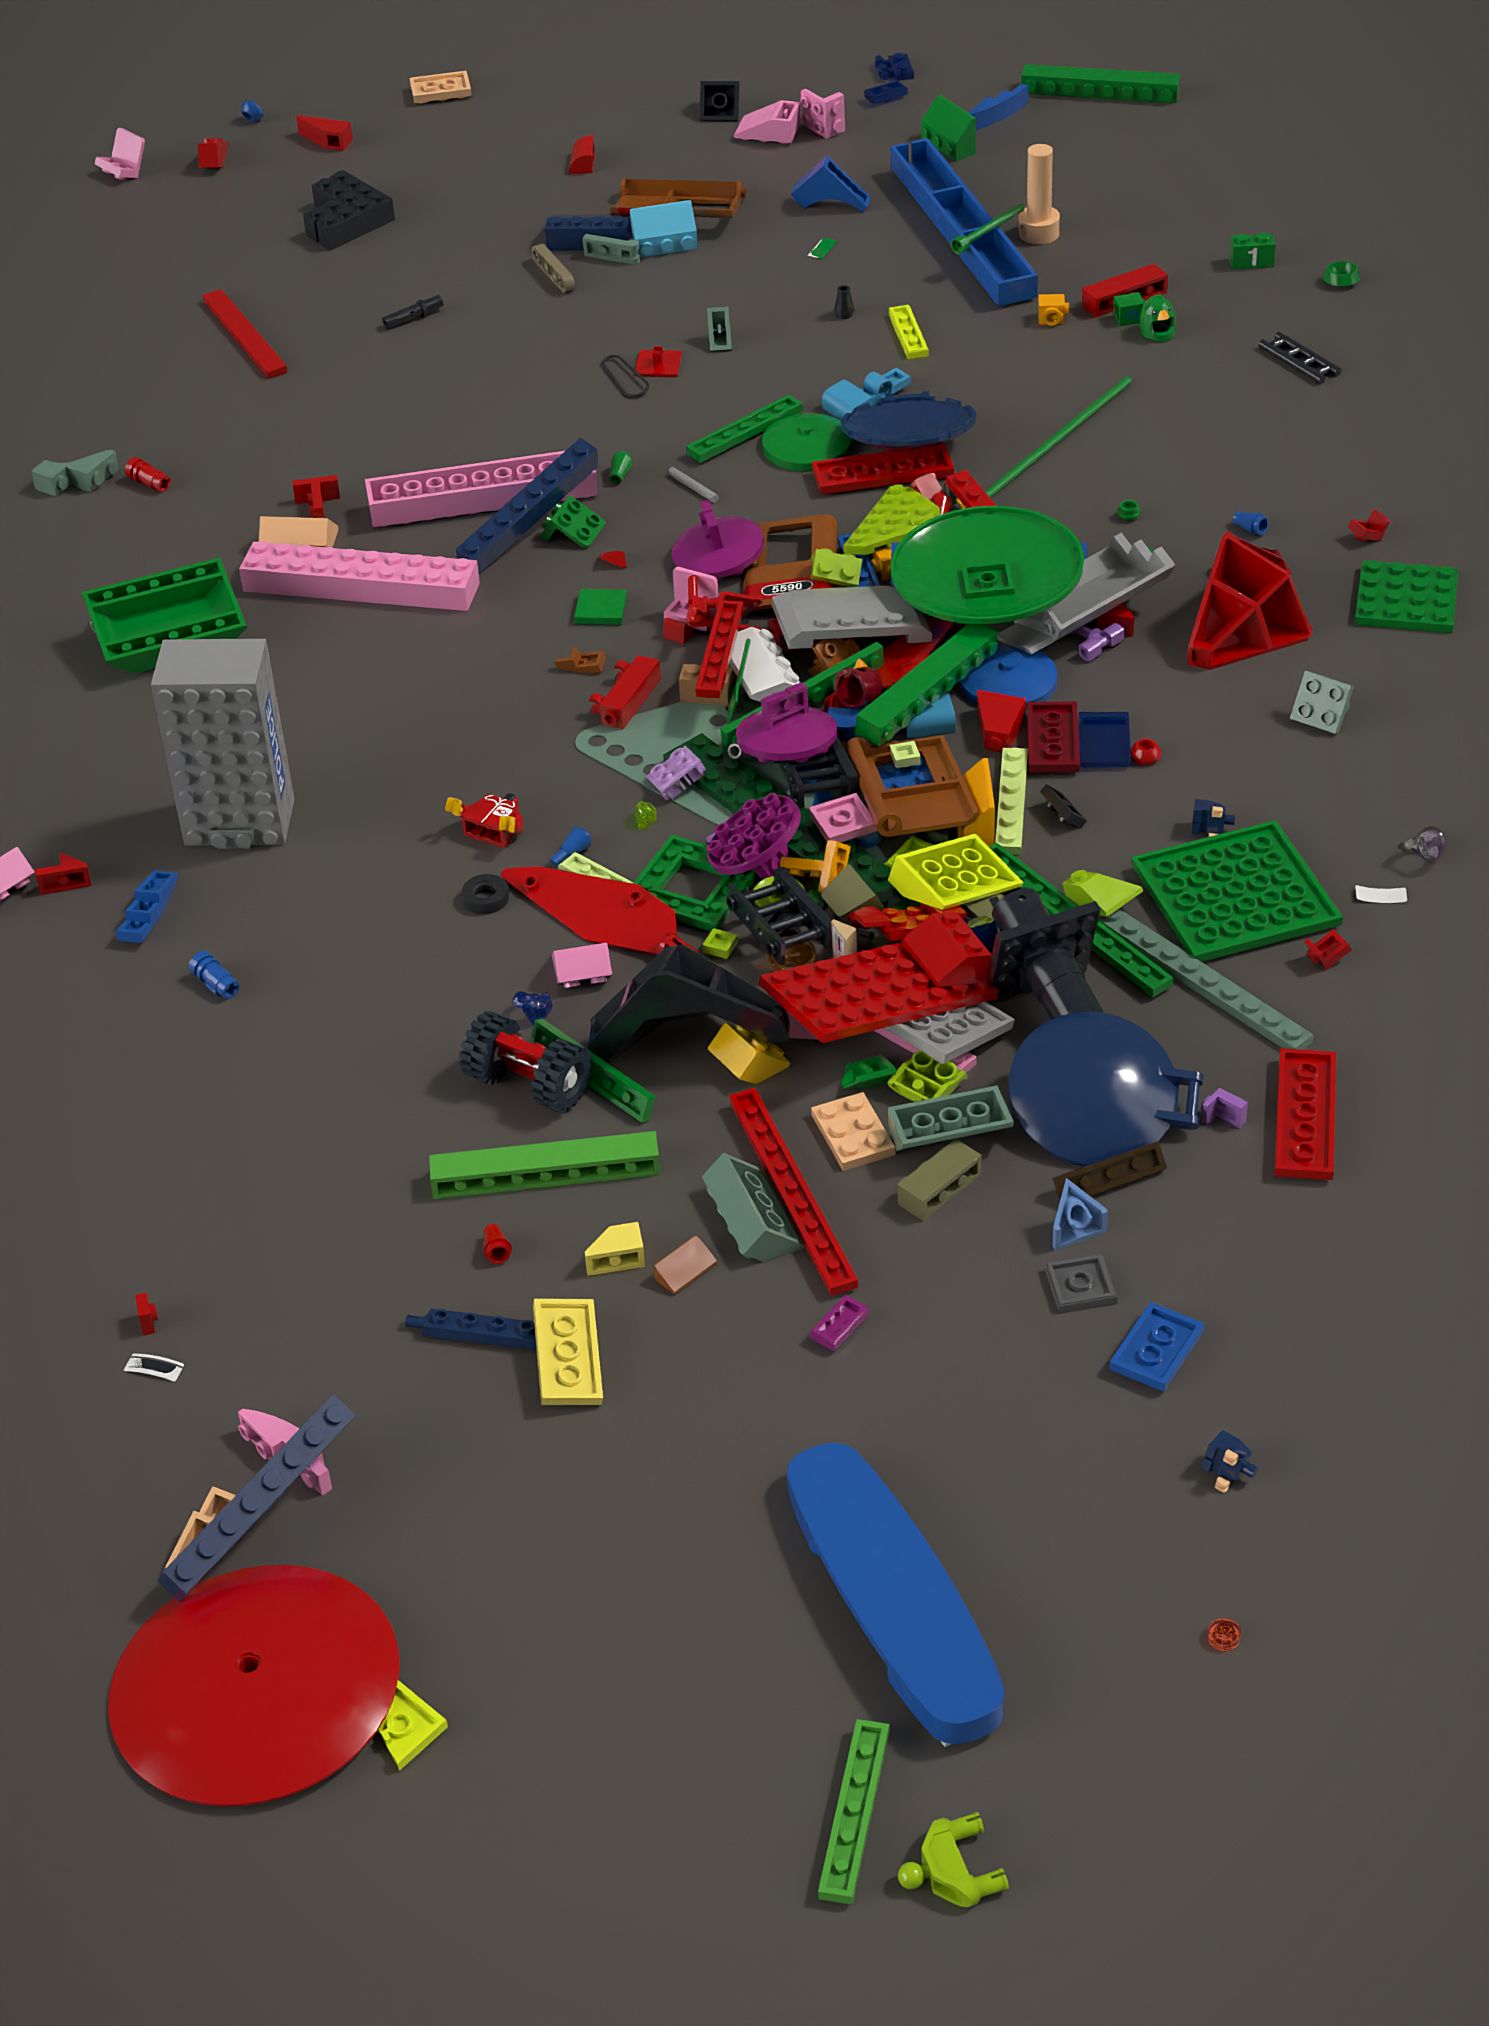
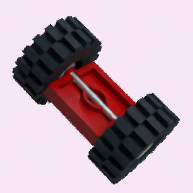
M485 1011L483 1015L479 1014L477 1016V1021L473 1020L471 1023L472 1028L467 1030L465 1034L467 1038L461 1044L463 1051L459 1054V1058H462L459 1065L462 1067V1073L466 1076L493 1085L500 1082V1077H505L506 1070L513 1071L533 1079L531 1086L534 1088L531 1090V1095L534 1096V1102L562 1114L570 1112L572 1106H576L578 1103V1098L582 1099L584 1095L583 1090L589 1084L587 1079L591 1077L592 1073L589 1069L593 1066V1061H590L592 1055L587 1048L564 1039H556L555 1043H550L549 1050L539 1043L531 1044L521 1038V1033L518 1032L520 1026L517 1025L515 1020L492 1011Z

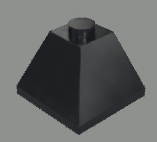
M700 81L699 120L739 121L740 82Z

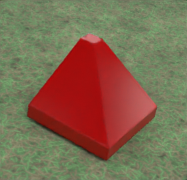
M622 550L599 554V558L622 568L627 567L625 552Z

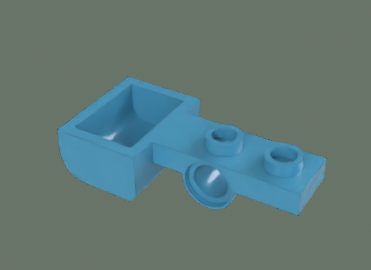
M897 367L882 376L877 372H871L866 376L864 386L861 388L843 379L824 392L822 407L839 420H842L846 413L853 414L855 412L854 408L866 403L874 406L879 400L885 399V393L894 394L910 385L911 376Z
M949 693L941 695L934 704H930L920 716H916L903 728L907 739L955 733V712Z

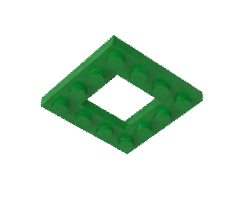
M671 834L633 884L642 886L675 910L676 921L708 931H712L713 928L720 929L732 913L726 904L728 884L733 883L744 894L747 893L759 875L754 869L739 874H721L708 861V845ZM683 864L723 876L705 902L664 890Z

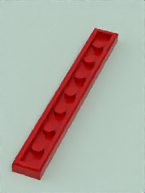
M222 289L202 295L203 302L267 378L288 372L286 364Z

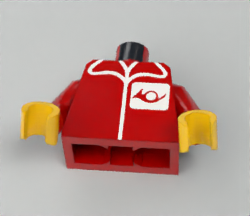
M512 793L506 794L504 798L488 794L478 802L468 806L463 805L459 799L447 798L445 811L452 812L453 815L461 817L463 834L506 848L513 835H520L523 832V817L519 814V801Z

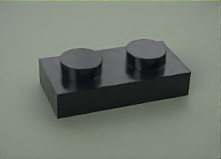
M1047 784L1042 788L1040 793L1047 799L1045 804L1053 811L1059 813L1058 819L1067 826L1073 824L1080 829L1084 826L1087 820L1061 791Z

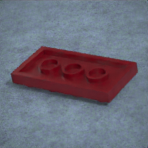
M1077 701L1027 702L1029 773L1080 772Z

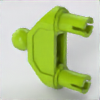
M978 1812L951 1821L944 1817L934 1820L921 1848L922 1865L915 1862H906L901 1865L897 1874L899 1883L909 1890L917 1889L922 1885L924 1879L927 1878L934 1894L961 1907L977 1905L981 1897L1009 1890L1006 1874L1002 1875L1004 1874L1002 1868L977 1877L969 1875L956 1845L957 1840L984 1833L981 1818H979Z

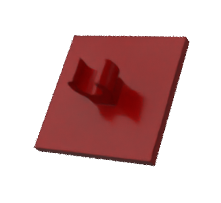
M654 346V350H640L635 370L641 376L678 377L682 351L663 350V346Z

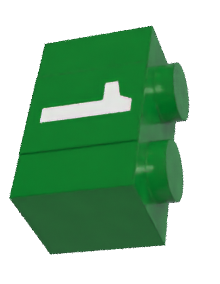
M1259 233L1256 235L1239 234L1237 236H1230L1229 260L1231 268L1274 267L1276 244L1273 234Z

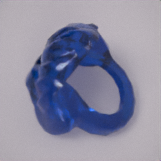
M519 991L512 999V1004L522 1008L523 1013H525L532 1025H534L535 1020L547 1018L553 1008L548 992L540 995Z

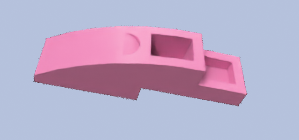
M248 1409L238 1411L241 1423L238 1428L241 1435L246 1441L251 1440L256 1445L259 1454L264 1459H271L299 1430L298 1427L273 1415ZM321 1453L301 1474V1477L309 1488L314 1487L323 1496L332 1490L329 1470L324 1466L323 1454Z

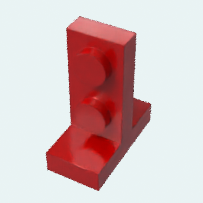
M337 475L292 481L295 504L309 503L311 518H325L323 501L341 499Z

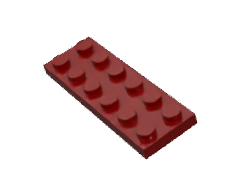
M945 443L921 450H892L812 462V470L820 494H834L835 492L900 485L913 482L917 478L929 473H935L938 479H944L946 476L954 474V466Z
M1280 1048L1275 1176L1333 1180L1336 1052Z

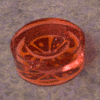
M1219 1618L1211 1622L1208 1628V1641L1213 1648L1219 1651H1231L1238 1647L1241 1640V1628L1234 1620Z

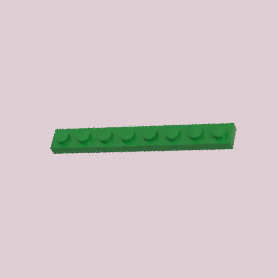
M875 642L803 682V684L807 685L808 707L835 693L834 683L836 674L845 668L854 669L858 659L875 670L883 666V646ZM762 706L720 729L722 748L728 752L729 746L737 741L736 729L739 723L747 716L762 710Z

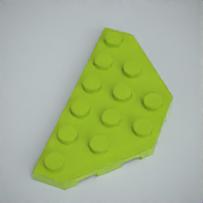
M893 485L889 487L843 545L844 554L867 555L874 553L875 548L883 545L890 548L891 543H899L911 530L920 524L941 515L940 507L915 489H912V487Z

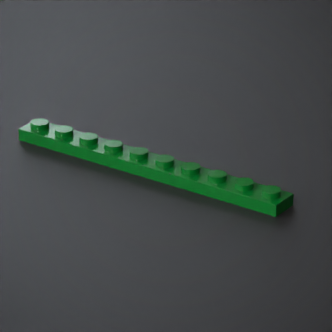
M996 842L989 846L1023 881L1021 887L1013 890L1016 891L1024 887L1036 890L1050 915L1079 906ZM1098 920L1091 949L1093 952L1151 997H1155L1173 986V977Z

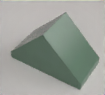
M729 307L707 308L710 352L732 350Z

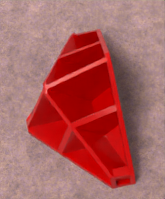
M1226 531L1220 541L1188 643V665L1212 670L1309 640L1313 633V628L1305 616L1290 576L1292 572L1278 549L1271 550L1258 547Z

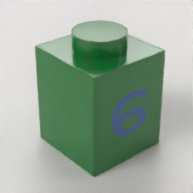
M1139 292L1114 296L1113 315L1119 326L1139 323V315L1143 303L1146 301L1142 299Z

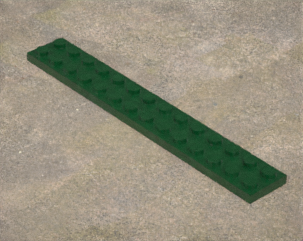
M703 733L663 754L665 762L675 750L686 746L701 760V763L706 768L703 772L704 775L695 782L690 779L688 774H685L687 778L733 814L742 809V806L748 800L755 799L757 801L771 793L791 798L739 759L731 758L725 749ZM799 807L801 819L795 834L787 843L788 854L793 858L824 861L827 841L809 816V810L805 807ZM851 840L841 842L851 846L847 865L850 864L883 904V909L907 910L910 906H920V902L903 897L888 881L891 869Z

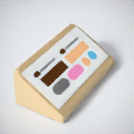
M833 919L831 921L833 958L857 953L856 928Z

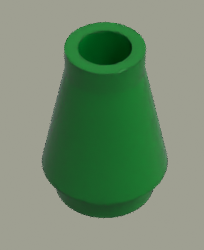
M619 451L612 456L609 475L611 483L620 484L632 468L633 461L629 453Z

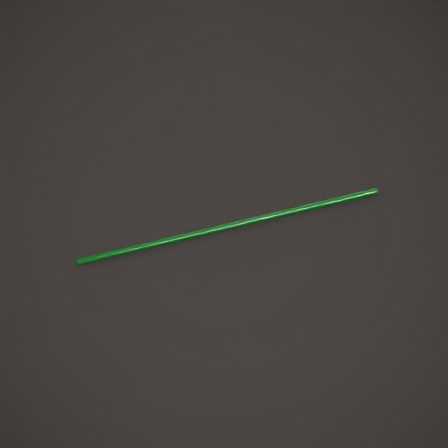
M1128 376L1123 378L985 490L986 494L990 498L993 497L1132 383L1131 378Z

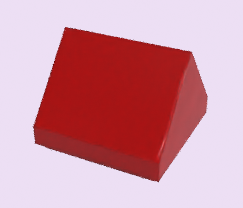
M668 617L664 619L663 638L684 644L694 633L693 628L684 622Z

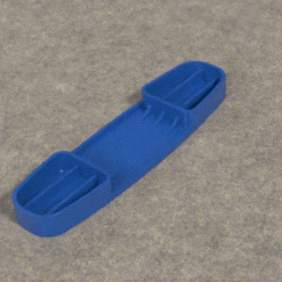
M827 1443L812 1447L795 1455L788 1466L787 1486L796 1519L810 1550L821 1557L848 1608L887 1665L889 1683L934 1738L944 1743L957 1745L968 1743L995 1731L1003 1721L1004 1686L990 1652L965 1603L918 1527L873 1468L854 1448L840 1443Z

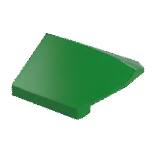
M883 1054L847 1063L841 1085L843 1089H861L883 1085L893 1075H896V1069Z

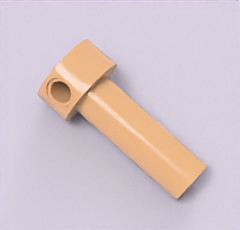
M1035 144L1028 148L1027 207L1019 214L1018 236L1021 240L1030 244H1047L1059 237L1060 213L1052 207L1053 149L1046 144Z

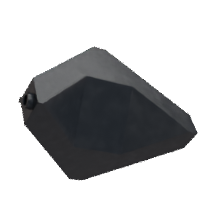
M684 944L668 946L661 951L590 1019L591 1028L587 1049L605 1062L610 1063L665 1021L710 1014L776 1042L789 1041L790 1019L787 1010L774 998Z

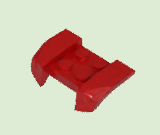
M920 902V906H910L907 910L886 908L881 912L873 906L862 907L849 914L850 926L854 928L870 930L871 927H877L892 941L902 940L932 913L956 911L961 918H966L967 913L960 906L941 910Z

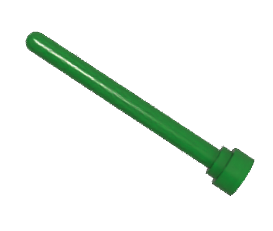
M1018 204L969 235L955 237L951 240L952 250L958 255L968 250L970 243L1023 212L1025 206Z

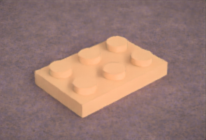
M467 71L409 78L414 103L424 104L434 100L445 101L450 98L463 99L467 96H472Z
M864 1092L811 1107L812 1117L842 1171L895 1155V1146Z

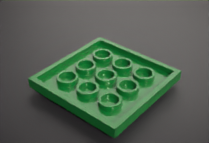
M1362 560L1355 625L1453 633L1459 568Z

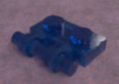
M896 53L888 56V60H885L881 55L875 57V67L878 69L879 77L883 80L893 77L895 81L914 79V71L907 54Z

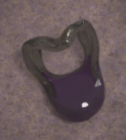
M1428 826L1423 828L1411 840L1399 843L1397 848L1407 852L1420 853L1424 860L1437 864L1438 859L1446 848V837L1440 828Z

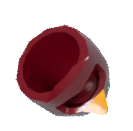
M860 659L857 660L854 669L845 668L835 676V694L838 700L848 708L864 709L882 694L883 682L879 672L868 667Z

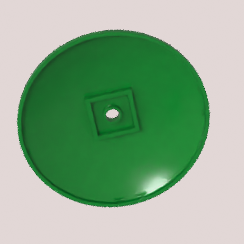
M1010 506L970 507L929 519L911 530L899 542L891 559V578L897 592L907 603L933 617L966 624L1011 622L1041 613L1065 599L1078 585L1084 571L1082 545L1068 527L1048 515Z

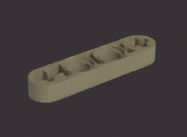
M543 243L532 246L531 251L535 263L563 293L574 290L575 283L572 274Z

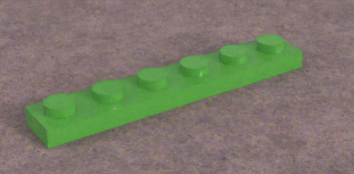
M856 1719L818 1889V1899L853 1905L890 1732L889 1724Z

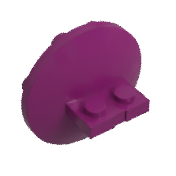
M710 501L700 502L702 512H698L701 522L682 533L673 545L672 558L675 567L716 577L717 581L729 575L742 574L744 569L752 564L763 550L764 537L761 528L752 520L743 517L724 516L715 518Z
M801 682L786 688L782 692H776L762 698V710L747 716L739 723L736 729L737 743L742 751L757 757L760 762H770L772 760L806 762L811 756L826 753L837 737V725L833 717L822 710L808 707L807 685Z
M771 793L757 801L755 799L748 800L744 803L742 809L732 815L726 822L717 825L714 829L715 835L707 846L709 863L721 874H739L754 869L761 880L774 876V869L780 868L781 857L787 856L789 851L787 843L799 826L801 819L799 807L791 798L777 796L776 793Z

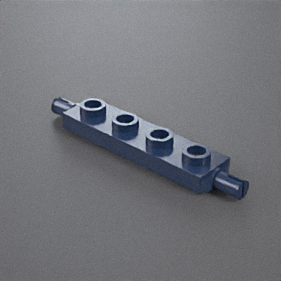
M432 1308L424 1317L407 1314L405 1320L406 1327L422 1328L423 1336L537 1350L535 1324L531 1320H518L501 1316L494 1317Z

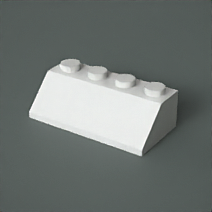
M750 627L737 633L730 665L738 677L745 641L749 638L751 642L741 682L749 698L761 702L762 698L776 692H782L786 688L800 683L799 677L791 669L790 662L785 659L782 649L776 644L771 632L766 629L759 630Z

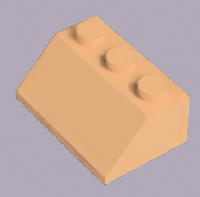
M260 516L259 541L266 543L333 548L338 533V526L328 518Z

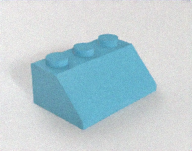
M691 200L630 209L632 240L639 242V250L637 252L640 254V257L698 249L697 230Z

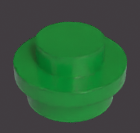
M1125 500L1120 503L1117 515L1123 520L1132 521L1140 516L1141 510L1137 502Z

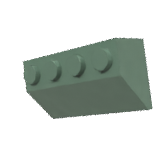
M998 1086L888 1107L889 1134L896 1151L1014 1126Z
M722 1153L702 1178L708 1187V1194L715 1200L718 1206L717 1211L724 1217L728 1225L729 1233L736 1239L739 1245V1252L748 1259L754 1258L766 1262L802 1250L805 1246L764 1170Z

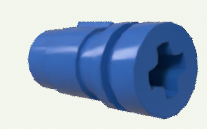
M200 951L192 957L189 963V970L202 982H206L205 985L214 994L230 999L238 993L240 988L239 982L208 951Z

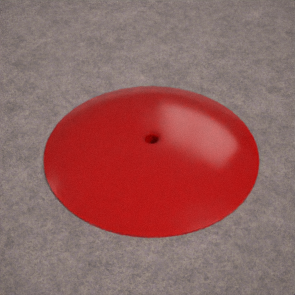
M263 1565L239 1569L210 1578L197 1584L180 1602L173 1598L162 1606L143 1624L125 1648L116 1666L109 1691L108 1712L114 1740L129 1766L142 1779L155 1788L188 1802L212 1806H246L290 1796L321 1782L341 1769L368 1744L380 1728L393 1703L399 1680L400 1657L396 1636L385 1613L373 1598L350 1581L323 1570L296 1565Z

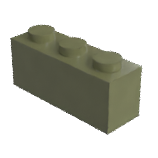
M953 1140L947 1146H943L931 1159L924 1161L912 1174L904 1177L899 1182L897 1187L898 1205L920 1220L925 1221L981 1176L982 1155L961 1141Z

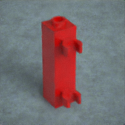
M637 655L631 664L624 660H619L614 666L615 669L621 670L615 676L618 681L605 698L599 693L591 695L589 701L596 704H593L590 712L601 714V723L603 725L624 729L660 682V660Z

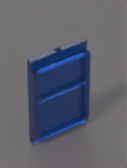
M1079 712L1080 766H1131L1129 712Z

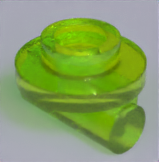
M639 801L634 808L639 829H645L648 823H654L657 820V811L649 802Z

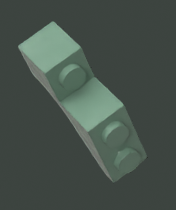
M105 450L67 463L44 460L31 473L35 490L56 497L70 485L92 492L119 471L116 452Z

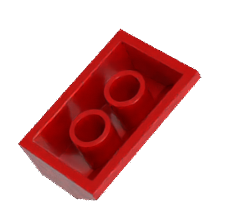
M956 911L932 913L903 938V945L936 987L986 982L992 954Z

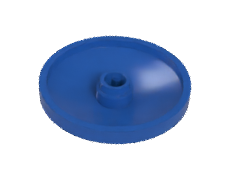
M1000 644L992 656L987 657L979 667H975L964 679L959 681L965 697L976 705L977 691L983 690L1026 698L1027 710V702H1045L1053 695L1057 687V668L1054 662L1039 650L1030 654L1009 644Z

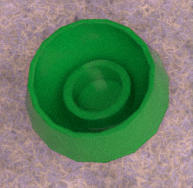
M1336 261L1329 264L1323 275V280L1326 283L1338 287L1354 285L1361 279L1357 265L1348 261Z

